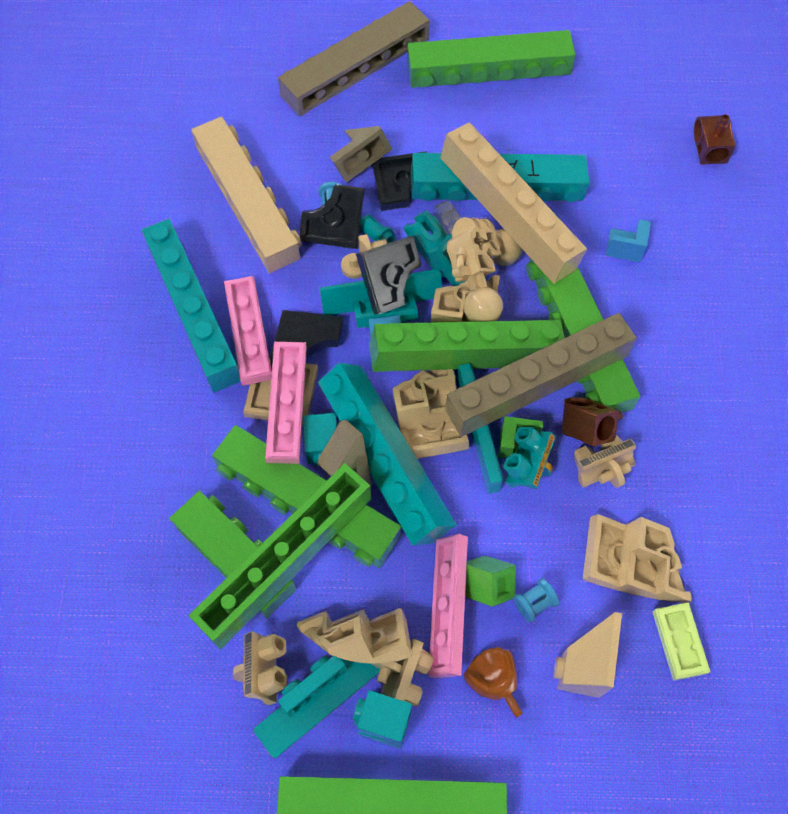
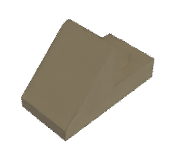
M380 126L345 130V133L350 143L330 156V159L347 183L393 149Z
M347 420L339 422L319 457L318 465L332 476L346 463L372 488L363 434Z

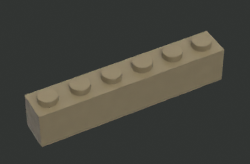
M411 1L395 8L390 13L374 20L371 24L357 32H353L345 39L331 45L326 50L314 57L308 58L305 62L279 76L278 82L281 97L299 117L405 55L408 50V43L427 42L429 40L430 20Z
M617 313L448 393L445 411L462 437L629 356L637 337L621 314Z

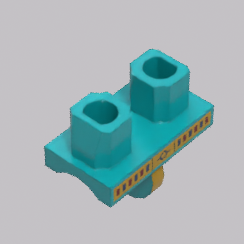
M519 427L514 437L519 444L516 454H511L506 458L503 466L509 473L505 483L510 487L525 486L537 489L541 477L550 476L553 466L547 460L556 436L552 432L537 431L533 427Z

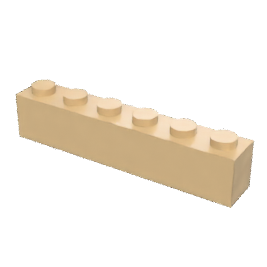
M221 116L192 128L191 132L198 152L267 272L272 273L300 260L299 247L302 246L301 239L295 229L292 231L289 229V221L282 208L277 209L274 204L276 199L269 186L265 188L262 184L263 177L257 166L252 167L250 164L251 157L245 145L240 146L238 144L239 138L233 125L228 126Z
M469 122L447 133L440 157L441 160L552 283L555 284L576 271L587 248Z

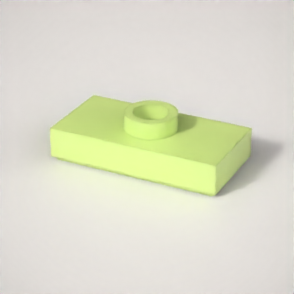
M689 602L652 611L673 681L710 673Z

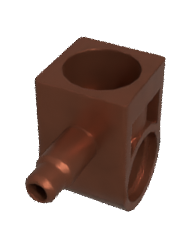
M727 114L698 116L695 119L694 141L700 165L728 163L736 145L730 117Z
M583 397L566 398L564 400L561 432L566 436L591 446L615 441L617 422L622 419L623 414L619 410L600 404L592 399Z

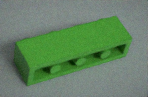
M199 490L169 519L174 527L227 578L262 542L257 539L253 543L245 535L248 529L236 517L230 520L222 513L225 507L216 497L210 495L207 498ZM291 579L259 611L266 619L297 590L294 581Z

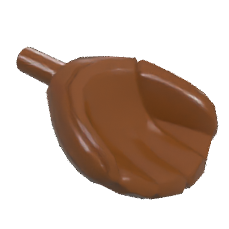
M497 647L484 650L478 654L464 672L466 683L482 697L492 700L504 698L515 718L522 715L523 712L512 695L517 689V671L511 651Z

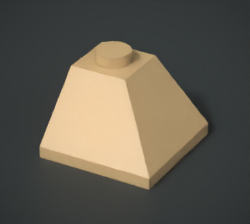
M614 612L569 646L562 654V657H556L553 678L559 679L557 689L600 698L614 688L622 613Z

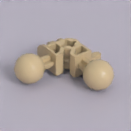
M460 218L453 226L452 238L447 242V252L451 260L452 274L455 280L468 281L470 292L464 301V312L467 319L471 322L497 321L503 311V301L498 292L487 287L485 276L496 271L494 263L502 267L512 265L520 259L523 251L504 228L495 230L492 222L485 218Z

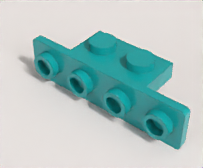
M439 269L411 273L406 280L403 292L405 305L376 315L373 314L364 281L321 287L320 296L323 314L335 315L354 312L357 328H369V319L396 315L400 316L401 323L418 319L416 302L434 299L435 290L442 288L441 272Z
M326 655L310 668L313 672L302 682L299 679H295L281 691L283 697L278 700L281 707L254 728V733L273 758L279 757L379 674L380 669L370 663L344 660L336 656L329 658Z

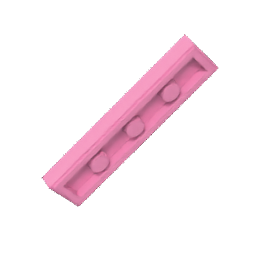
M254 276L224 281L241 384L244 386L269 381L272 378V369Z
M274 342L266 463L300 464L306 342Z
M461 534L436 540L430 654L434 657L430 671H428V677L447 678L461 676L468 536Z

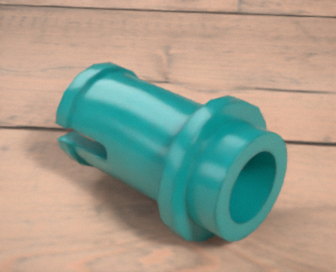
M370 214L362 218L360 231L367 234L373 241L386 239L387 243L395 241V235L390 227L385 228Z

